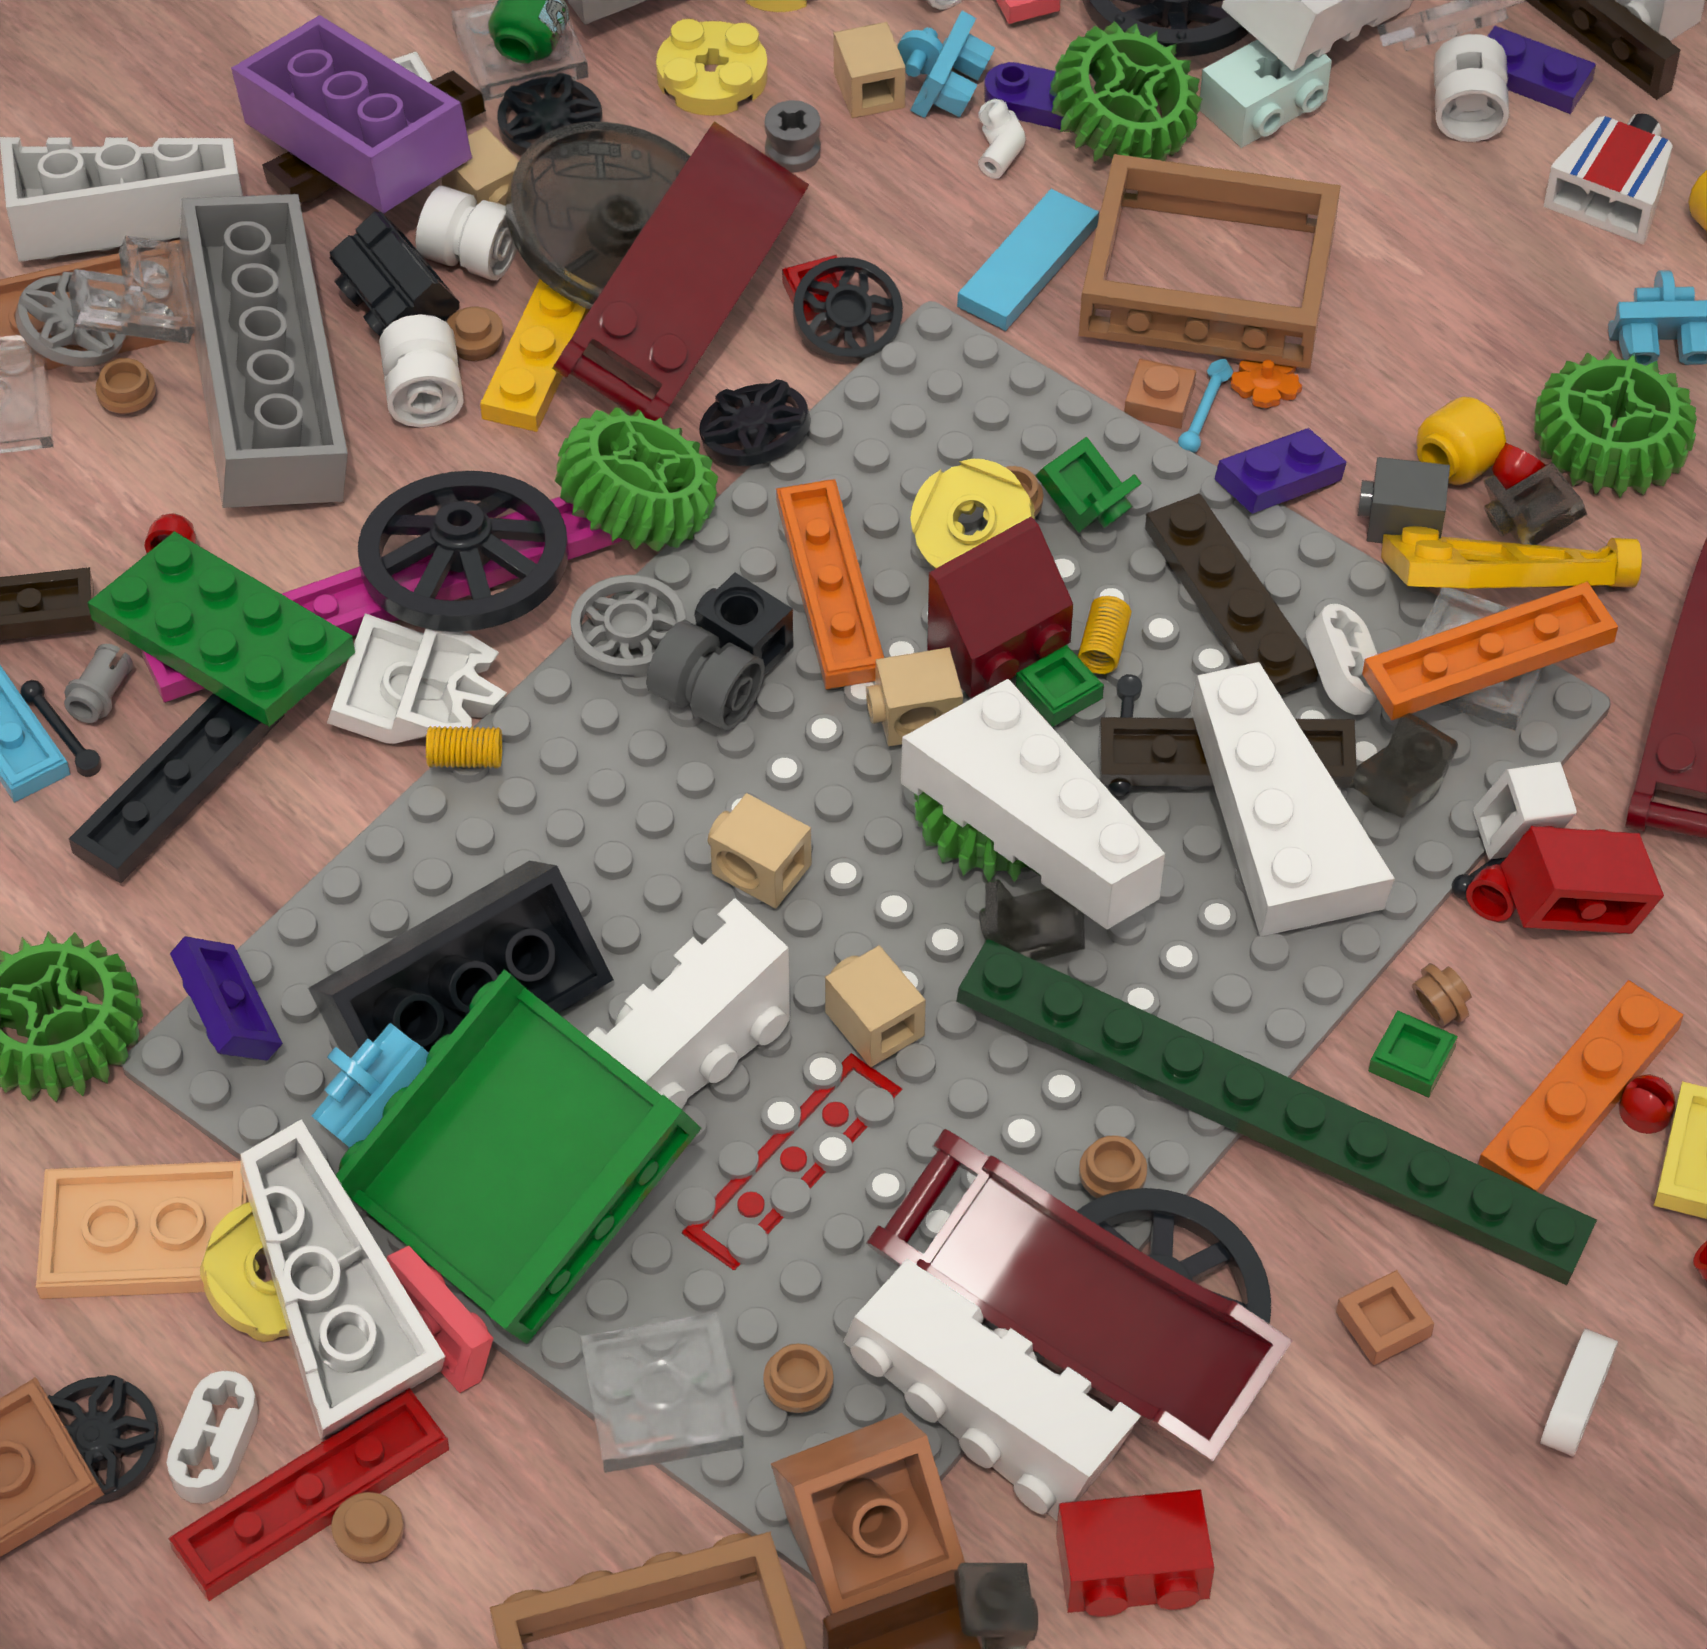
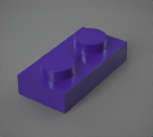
M1494 26L1487 36L1495 39L1504 48L1507 57L1508 75L1506 86L1511 92L1571 114L1593 81L1596 63L1498 26Z
M1306 428L1219 460L1214 479L1253 514L1341 481L1347 461L1310 428Z
M184 936L170 952V955L183 980V987L191 997L206 1028L207 1037L217 1053L268 1061L283 1043L235 946Z

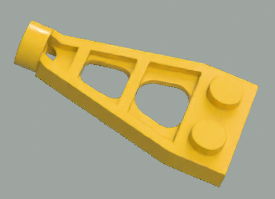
M1419 526L1404 527L1402 535L1383 534L1381 553L1382 560L1407 586L1468 589L1576 586L1588 581L1590 586L1608 585L1609 587L1634 588L1638 584L1642 567V552L1638 539L1611 538L1607 546L1595 551L1452 537L1439 538L1438 530Z

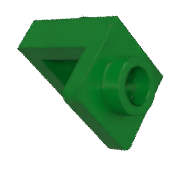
M1087 436L1044 466L1035 475L1078 533L1096 520L1099 521L1103 528H1106L1133 507L1127 497L1142 484L1135 474L1122 483Z

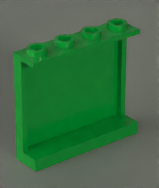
M504 969L495 981L485 984L475 994L469 1007L470 1012L452 1034L443 1036L433 1045L427 1055L425 1067L411 1084L398 1090L388 1100L383 1110V1118L365 1140L356 1142L346 1151L340 1161L336 1177L350 1199L407 1246L409 1245L422 1259L484 1309L486 1314L501 1327L525 1344H528L702 1128L680 1107L663 1094L661 1095L527 990Z

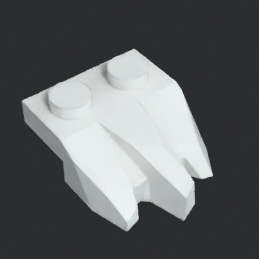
M365 613L354 643L355 654L348 660L327 723L387 744L426 738L429 726L432 728L434 726L437 728L439 726L442 728L444 726L447 728L450 726L452 728L455 726L458 728L461 726L463 728L466 726L471 728V717L484 718L487 714H491L501 704L507 693L478 675V673L489 669L499 652L466 632L438 631L426 628L424 633Z

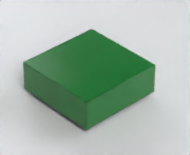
M1067 645L1016 673V687L1052 727L1103 699L1104 685Z
M1397 1010L1371 1058L1368 1072L1429 1098L1455 1050L1458 1036Z

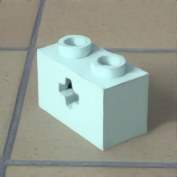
M1255 40L1202 69L1200 89L1202 102L1200 104V111L1240 148H1243L1262 136L1266 137L1273 134L1280 126L1305 112L1309 113L1316 110L1323 102L1327 101L1332 60L1325 54L1320 57L1310 54L1307 56L1303 66L1292 71L1259 40Z

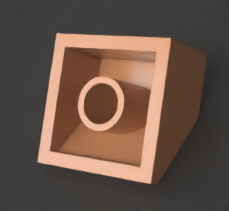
M902 1413L770 1463L791 1531L830 1614L947 1571L966 1566L928 1437Z

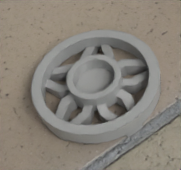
M63 272L61 276L44 277L32 282L22 292L15 312L17 328L27 344L42 356L69 366L89 367L109 361L120 351L127 333L126 310L121 300H116L96 284L80 279L78 273ZM66 292L74 293L76 299L69 298ZM86 298H88V299L91 300V301L85 303ZM28 312L39 321L45 322L41 333L32 325ZM95 312H106V313H104V314H97V313H95ZM112 324L115 328L113 340L106 330V327ZM79 345L89 351L71 350L63 346Z
M620 575L604 579L592 585L578 598L571 613L572 640L580 658L585 663L588 662L606 672L622 675L633 674L635 678L647 676V671L654 652L652 653V644L658 646L668 630L677 622L687 620L682 600L666 584L646 576ZM633 591L625 599L619 601L606 598V596L614 593ZM649 595L648 605H647V604H645V603L642 602V601ZM658 598L670 607L676 619L662 613H656ZM596 609L604 611L605 614L601 615ZM586 614L595 627L584 637L581 624ZM654 629H663V630H667V631H666V632H657V631H655ZM608 639V643L594 647L599 641ZM618 648H620L621 658L613 657ZM639 648L643 656L634 658L630 653V649Z

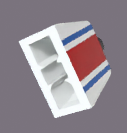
M1635 114L1631 117L1628 124L1606 116L1597 117L1552 164L1543 207L1644 245L1665 183L1673 145L1668 139L1660 137L1661 126L1659 122L1648 114Z

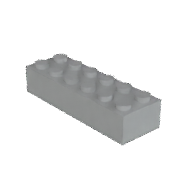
M299 195L182 198L179 249L222 508L343 502L348 453Z

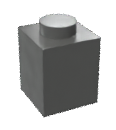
M1377 457L1374 481L1362 480L1359 497L1358 516L1369 517L1367 542L1383 543V534L1402 535V529L1409 526L1436 529L1439 531V538H1441L1446 512L1450 465Z

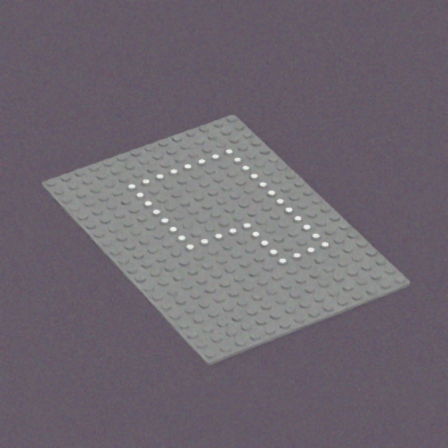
M932 301L922 304L900 325L898 333L891 343L884 346L881 352L865 358L809 411L811 418L810 428L799 445L775 460L750 466L714 500L715 506L710 517L706 519L702 529L693 535V540L685 539L678 548L666 545L635 574L656 579L674 590L683 602L687 621L695 625V609L702 596L712 588L718 589L734 572L793 608L794 647L764 675L759 693L752 707L740 723L733 729L725 731L692 714L690 705L680 708L648 691L646 685L647 676L635 678L633 674H614L594 667L588 662L585 663L580 658L571 635L516 686L491 714H487L474 726V728L478 726L480 729L482 727L486 729L488 726L501 729L502 762L499 769L494 767L491 769L487 767L485 769L483 766L481 768L477 766L475 769L472 766L470 768L467 766L465 768L462 766L457 768L456 765L454 768L451 766L447 768L445 765L443 768L440 766L438 768L435 766L429 768L237 949L283 1043L268 1061L218 1054L215 1047L209 1041L206 1028L191 997L188 995L128 1052L127 1061L122 1064L124 1074L130 1080L239 1160L240 1154L302 1119L336 1175L339 1171L340 1161L349 1147L315 1120L312 1114L328 1097L329 1094L324 1089L341 1070L327 1058L335 1047L340 1048L337 1046L308 990L309 987L530 860L558 866L614 979L558 1014L586 1036L596 1027L603 1028L608 1033L615 1027L616 1018L625 1005L624 1001L642 984L649 989H656L679 964L673 955L692 937L703 945L724 925L717 914L736 898L789 948L790 1021L784 1031L773 1042L767 1045L759 1044L740 1058L731 1073L717 1083H707L687 1099L682 1110L702 1129L528 1344H525L489 1317L484 1309L442 1274L441 1276L446 1286L470 1312L477 1314L483 1320L488 1332L493 1337L492 1346L745 1533L755 1536L771 1532L778 1557L813 1583H815L814 1578L791 1531L770 1463L900 1413L905 1415L927 1435L941 1481L965 1455L959 1445V1439L938 1421L932 1423L917 1415L907 1404L904 1397L905 1393L884 1376H873L861 1368L852 1357L851 1348L843 1342L856 1314L900 1267L878 1254L866 1242L878 1225L885 1228L937 1152L932 1146L943 1129L953 1132L987 1156L992 1155L1075 1211L1097 1199L1082 1185L1079 1176V1165L1085 1150L1102 1137L1121 1136L1129 1139L1138 1147L1147 1162V1178L1143 1188L1169 1190L1190 1196L1242 1136V1134L956 1002L958 988L987 938L1292 1078L1453 893L1452 881L1455 877L1461 874L1469 875L1487 854L1473 809L1506 769L1560 762L1563 766L1607 716L1610 708V699L1606 694L1555 664L1392 721L1379 700L1363 715H1354L1344 711L1327 695L1319 673L1316 682L1281 695V698L1295 719H1355L1357 779L1354 788L1338 787V789L1395 878L1385 909L1260 937L1214 786H1132L1130 792L1125 796L1118 797L1113 795L1163 850L1165 860L1160 899L1109 929H1105L1041 883V875L1039 876L1027 867L1021 868V874L1015 882L1007 871H996V874L988 882L983 869L975 867L963 876L959 868V858L942 863L937 853L938 846H926L922 836V827H919L918 821L915 820V802L917 800L914 799V793L901 784L902 744L888 747L882 722L872 724L869 717L866 686L875 685V681L825 689L776 502V488L836 479L884 658L927 651L929 572L934 569L927 562L916 544L910 518L915 497L921 486L930 476L940 469L944 473L951 467L961 465L959 461L968 459L989 460L1004 467H1023L1036 475L1044 466L1086 436L1122 483L1135 474L1142 484L1127 497L1133 507L1106 528H1103L1099 521L1096 520L1078 533L1041 483L1044 495L1043 506L1034 517L1035 521L1039 524L1073 602L1071 643L1067 644V646L1077 657L1091 603L1094 599L1101 596H1114L1125 601L1132 611L1118 667L1115 671L1108 674L1093 673L1104 685L1103 699L1052 727L1099 780L1100 718L1120 717L1122 700L1118 697L1116 689L1118 680L1122 676L1132 674L1137 676L1142 682L1141 695L1134 701L1133 717L1193 718L1190 708L1197 675L1238 667L1145 530L1146 513L1200 493L1310 654L1311 651L1305 632L1309 624L1329 604L1346 606L1364 621L1377 654L1478 619L1423 587L1407 586L1388 566L1282 504H1277L1252 514L1214 479L1217 466L1192 451L1181 448L1178 443L943 305ZM976 507L972 515L964 513L960 515L958 522L965 528L964 535H973L976 531H982L986 527L988 522L983 518L984 508ZM633 591L615 593L611 599H616L617 601L625 599ZM649 595L642 601V602H644V603L647 604V605H648ZM658 598L656 613H662L676 619L670 607ZM597 610L601 615L605 614L604 611ZM590 619L581 625L584 637L595 627ZM654 629V630L657 631V632H666V631H667V630H663V629ZM608 639L599 641L594 647L608 643ZM652 644V653L655 652L658 646ZM620 648L613 654V657L621 658ZM639 648L630 649V653L634 658L643 656ZM1015 674V676L1010 680V681L1014 684L1015 687H1016V674ZM961 689L963 703L970 700V697ZM746 793L811 827L812 865L776 909L712 874L711 847L708 844L709 831L716 818L723 811L731 812ZM879 945L926 999L925 1036L872 1067L902 1088L895 1098L887 1090L876 1086L854 1070L842 1082L840 1081L843 1075L842 1062L850 1053L864 1062L865 1060L825 1013V976L830 974L834 967L842 960L854 955L860 957ZM835 1086V1090L799 1127L798 1125L801 1120L800 1106L815 1090L829 1089ZM840 1102L848 1108L849 1118L844 1125L831 1127L823 1121L822 1111L828 1103ZM858 1117L867 1128L852 1143L843 1132ZM794 1130L789 1139L756 1173L759 1163L758 1151L773 1135L785 1134ZM796 1146L805 1151L807 1164L802 1170L789 1172L781 1166L780 1155L787 1147ZM816 1162L826 1172L810 1189L801 1177ZM959 1167L909 1240L908 1244L922 1254L925 1253L976 1177ZM752 1175V1178L714 1219L711 1218L716 1209L714 1197L731 1179H742ZM746 1192L759 1193L765 1202L764 1211L754 1218H747L741 1215L737 1205L738 1199L742 1194ZM350 1199L386 1259L388 1255L407 1246ZM774 1208L784 1218L767 1235L765 1230L758 1224ZM710 1219L709 1224L703 1231L727 1247L731 1256L741 1264L735 1271L682 1235V1231L688 1225L702 1224ZM1152 1220L1126 1221L1111 1226L1139 1251H1142L1151 1241ZM981 1323L983 1326H985L986 1328H988V1329L991 1330L992 1332L994 1331V1330H992L991 1328H989L988 1326H986L985 1324ZM796 1343L807 1344L817 1349L828 1359L833 1370V1389L829 1398L820 1407L804 1413H792L778 1408L766 1395L763 1383L764 1369L769 1359L781 1348Z

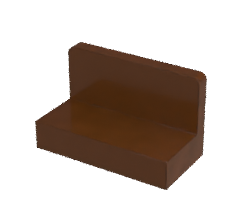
M957 1569L838 1611L823 1619V1649H982L963 1607L964 1583Z

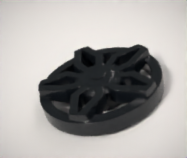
M558 73L555 77L532 79L518 86H510L505 91L504 98L497 112L499 134L504 143L519 155L541 161H549V149H551L552 161L576 156L575 143L585 144L592 143V139L597 140L603 125L602 107L598 97L587 86L572 80L571 75ZM556 92L563 93L559 98L553 97ZM539 93H544V98H541ZM522 100L530 102L532 104L530 105L523 103ZM513 109L517 116L508 124L507 119ZM590 124L582 135L573 140V128ZM540 139L546 141L549 145H537L527 142V140ZM561 147L566 151V157L562 159L557 155V149Z
M851 257L826 260L809 270L800 281L793 302L794 323L804 344L811 351L814 350L826 358L840 362L860 361L861 363L865 358L881 352L884 346L895 339L903 314L901 295L891 277L878 266L868 261ZM845 271L838 281L836 288L830 283L817 281L825 275ZM855 273H858L859 287L849 284ZM868 277L879 284L888 298L878 295L869 296L867 294L869 291ZM810 292L826 296V302H820ZM803 301L815 313H820L814 317L810 325H808L804 315ZM872 308L890 311L880 315L871 314ZM891 323L884 335L875 341L874 331L871 326L879 327ZM828 324L832 328L831 332L820 337L816 335L818 329L823 325ZM860 332L864 337L865 346L860 347L852 337V334ZM842 333L844 334V345L847 348L831 345V343H834L839 334Z
M776 379L771 383L749 385L734 391L725 389L715 396L716 401L707 409L701 419L699 433L705 451L716 461L732 466H752L770 462L793 450L807 435L811 418L804 397L797 390L791 388L788 382ZM787 432L778 440L768 444L769 442L774 440L777 437V435ZM737 442L742 450L726 448L719 444Z
M107 1375L106 1377H91L76 1381L62 1388L53 1396H48L57 1414L62 1411L76 1416V1419L70 1426L65 1424L64 1426L104 1493L103 1496L88 1505L102 1504L118 1499L136 1488L147 1477L160 1453L162 1428L154 1406L138 1387L125 1381L123 1378ZM113 1394V1403L107 1412L100 1411V1407L107 1396ZM91 1395L88 1399V1412L85 1413L82 1407L74 1401ZM126 1398L142 1409L146 1420L127 1415L124 1416ZM128 1430L145 1432L128 1439L125 1438L124 1434ZM143 1449L135 1465L120 1477L121 1462L119 1458L122 1454L128 1456ZM107 1468L106 1485H103L95 1471Z

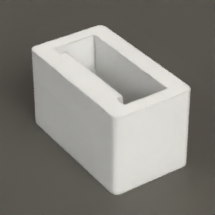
M1560 762L1506 769L1473 809L1489 860L1507 857L1531 826L1564 828L1577 813Z

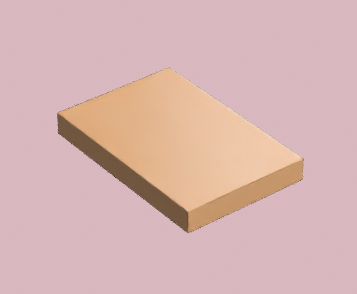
M240 1161L45 1169L36 1280L39 1298L54 1299L205 1292L204 1283L200 1276V1267L210 1236L217 1224L229 1212L249 1202L241 1175Z

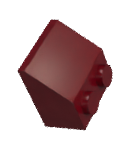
M1032 517L1023 520L929 572L927 651L950 647L960 687L970 699L1006 679L1011 680L1017 672L1071 643L1073 602L1039 524Z

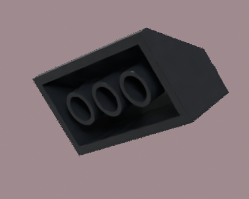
M529 860L312 985L308 990L337 1046L351 1058L367 1039L374 1042L389 1023L393 1024L429 1053L433 1045L443 1036L452 1034L470 1012L469 1007L475 994L485 984L495 981L504 969L557 1013L614 979L558 866Z

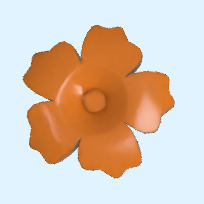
M1243 359L1239 363V372H1233L1230 377L1231 388L1242 398L1252 397V405L1261 408L1280 405V399L1294 400L1302 391V384L1299 382V376L1293 374L1296 367L1274 364L1272 360L1258 362Z

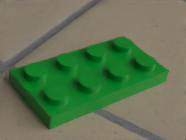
M176 532L169 535L87 602L93 621L268 727L355 654L352 635Z

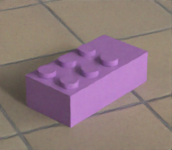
M321 15L231 68L244 121L247 125L383 214L472 158L461 102Z

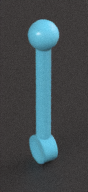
M1226 359L1214 361L1207 369L1210 381L1189 430L1182 433L1178 438L1179 446L1185 450L1196 453L1201 446L1199 434L1221 383L1228 380L1233 374V369Z

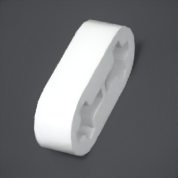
M1329 604L1322 609L1307 627L1305 632L1306 640L1323 687L1329 698L1344 711L1354 715H1363L1378 701L1362 675L1364 660L1377 655V651L1367 626L1354 611L1340 604Z
M1586 1328L1584 1329L1552 1407L1540 1444L1574 1457L1618 1345L1617 1340Z
M235 1371L215 1372L199 1382L191 1396L168 1451L166 1463L173 1489L182 1499L188 1502L205 1504L217 1500L228 1491L257 1424L259 1409L253 1386L245 1376ZM228 1396L236 1397L239 1409L228 1408L224 1413L220 1426L216 1427V1417L212 1404L223 1405ZM207 1446H209L214 1470L203 1469L198 1478H190L187 1465L198 1466L202 1461Z

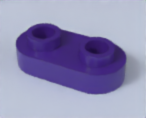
M1008 62L993 67L987 73L984 84L985 103L993 99H1000L1007 104L1008 110L1015 113L1019 121L1061 130L1063 117L1051 113L1055 97L1049 93L1056 71Z

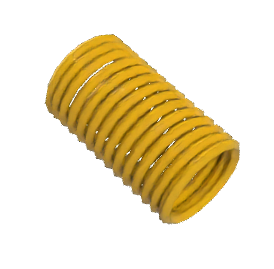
M1101 596L1094 599L1091 603L1078 658L1092 673L1108 674L1115 671L1118 667L1132 611L1125 601L1114 596Z
M431 726L428 727L426 733V763L430 768L434 766L436 768L439 766L443 768L444 765L447 768L449 766L454 768L455 765L457 768L460 766L470 768L472 766L474 769L477 766L479 768L483 766L485 769L487 767L490 769L492 767L495 769L501 767L502 731L499 727L496 729L489 726L486 729L484 727L480 729L478 726L476 728L472 726L470 729L467 726L465 728L462 726L460 728L457 726L454 728L451 726L449 728L446 726L443 728L441 726L438 728L436 726L433 728Z

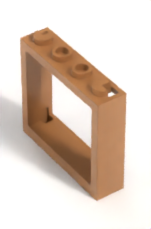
M1113 154L1082 290L1079 336L1258 362L1272 360L1274 364L1310 369L1335 231L1341 185ZM1126 189L1136 190L1138 194L1126 193ZM1122 206L1315 233L1301 308L1106 280ZM1308 214L1317 215L1318 217L1317 219L1308 218ZM1096 309L1109 310L1111 315L1110 317L1096 316ZM1285 337L1302 338V345L1286 343Z
M771 1532L755 1536L747 1533L732 1534L720 1539L710 1548L684 1555L679 1552L661 1553L650 1558L640 1567L617 1573L605 1570L591 1572L578 1578L573 1585L547 1592L532 1589L521 1591L508 1597L502 1604L489 1607L497 1649H523L522 1644L759 1580L779 1648L807 1649Z

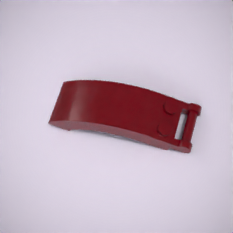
M714 121L624 256L552 369L566 379L569 374L573 375L632 415L637 410H640L647 419L653 421L658 420L660 417L662 419L764 260L810 184ZM589 343L659 388L654 398L650 399L583 355Z
M1707 537L1692 576L1665 668L1635 789L1628 809L1625 827L1645 832L1646 827L1649 826L1707 839V813L1653 802L1656 789L1707 800Z
M943 1129L932 1146L937 1152L885 1228L878 1225L866 1244L895 1265L901 1266L906 1259L910 1260L980 1307L983 1315V1324L992 1330L996 1328H1003L1008 1331L1010 1328L1033 1343V1352L1042 1363L1060 1374L1067 1367L1071 1368L1091 1382V1390L1089 1392L1113 1407H1116L1119 1402L1123 1403L1141 1415L1138 1422L1191 1452L1213 1462L1293 1340L1237 1302L1230 1301L1200 1286L1147 1256L1078 1213L992 1155L987 1156L953 1132ZM959 1167L967 1170L976 1177L925 1253L922 1254L908 1244L909 1240Z

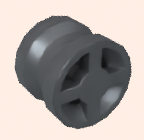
M795 100L779 102L771 107L766 113L764 121L765 133L767 135L765 155L790 172H801L813 167L820 159L821 141L818 137L821 128V118L818 111L808 103Z

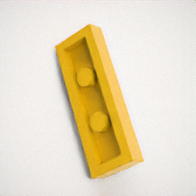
M539 279L480 402L482 419L538 432L563 378L552 367L591 309V303H595L594 296L572 285H567L579 294V296L570 297L556 287L550 286L546 279ZM580 288L588 293L595 295V291Z

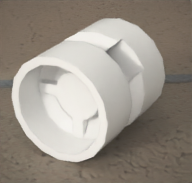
M1478 34L1461 35L1443 43L1435 53V119L1439 129L1450 138L1464 142L1486 140L1500 133L1508 122L1507 57L1504 48L1495 39Z
M438 186L432 191L421 211L416 230V249L423 258L447 266H455L460 262V266L467 268L469 273L490 280H499L505 275L516 254L521 233V215L517 209L496 202L483 200L477 205L475 197L471 194L446 186Z
M429 315L405 316L392 322L383 330L379 339L383 374L385 375L384 382L388 412L396 421L406 426L419 428L437 426L451 420L460 412L464 403L454 331L447 322Z

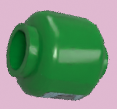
M498 0L488 20L489 34L494 41L496 49L505 58L521 64L541 61L550 57L556 48L569 20V10L564 0Z

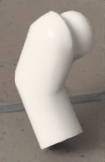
M993 99L983 104L979 110V120L984 124L982 131L990 146L978 160V165L986 176L997 179L1003 175L1025 145L1026 136L1015 113L1008 110L1007 104L1000 99Z

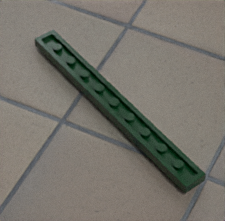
M988 938L958 988L956 1002L1564 1285H1568L1597 1222V1219Z

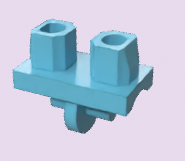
M961 10L948 38L945 39L943 44L938 39L937 32L932 28H924L923 31H908L901 37L897 47L905 64L906 74L911 77H917L919 74H928L910 111L925 118L932 104L960 118L977 84L951 70L952 67L978 81L995 50V47L969 33L976 20L975 17Z
M1658 270L1655 275L1654 287L1635 288L1634 302H1618L1615 319L1610 320L1608 323L1609 341H1619L1623 360H1627L1635 353L1637 362L1646 366L1657 361L1660 356L1659 340L1677 339L1680 363L1685 365L1707 364V300H1695L1694 287H1675L1672 271Z
M391 1023L388 1024L374 1042L367 1039L351 1058L335 1047L327 1058L341 1070L324 1089L329 1095L312 1114V1117L349 1148L356 1142L365 1140L383 1118V1110L388 1100L401 1088L408 1087L425 1067L428 1052Z

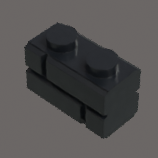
M374 211L355 229L356 234L354 236L348 235L330 252V260L342 273L334 282L357 307L363 302L367 304L371 310L363 318L379 337H381L383 330L392 322L405 316L422 314L435 316L446 321L460 308V301L405 234L381 211Z

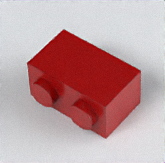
M1531 826L1500 865L1523 928L1632 934L1664 897L1640 833L1612 832L1605 829L1582 830L1555 828L1553 826Z
M1201 1489L1059 1503L1056 1538L1068 1613L1086 1611L1091 1616L1107 1617L1119 1614L1128 1607L1157 1604L1163 1609L1178 1610L1190 1607L1199 1600L1210 1599L1215 1567Z

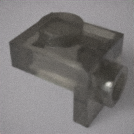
M1553 462L1507 490L1495 475L1483 481L1491 500L1490 503L1483 507L1491 524L1501 537L1511 533L1515 540L1522 545H1537L1587 515L1582 499Z
M1407 713L1399 718L1388 746L1358 765L1350 786L1366 795L1370 802L1378 809L1404 818L1438 794L1458 748V743L1455 739L1415 715Z
M999 879L986 882V907L981 908L979 913L980 927L985 940L988 938L1035 961L1085 949L1084 913L1055 892L1046 888L1013 897Z
M1027 1563L959 1564L954 1573L962 1632L966 1636H981L983 1649H1025L1028 1643L1035 1639L1038 1630V1608L1035 1599L1031 1595Z

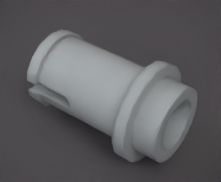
M112 644L98 646L94 657L80 678L70 681L66 686L64 706L75 719L85 723H94L109 714L112 708V696L125 676L133 668V661L126 652L121 656L116 666L112 665L109 667L120 650L118 646Z

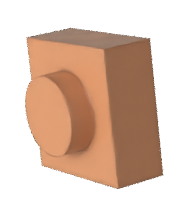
M1139 358L1125 400L1124 412L1137 420L1181 429L1195 387L1196 370Z
M1397 1270L1338 1299L1336 1313L1373 1366L1432 1336L1435 1323Z

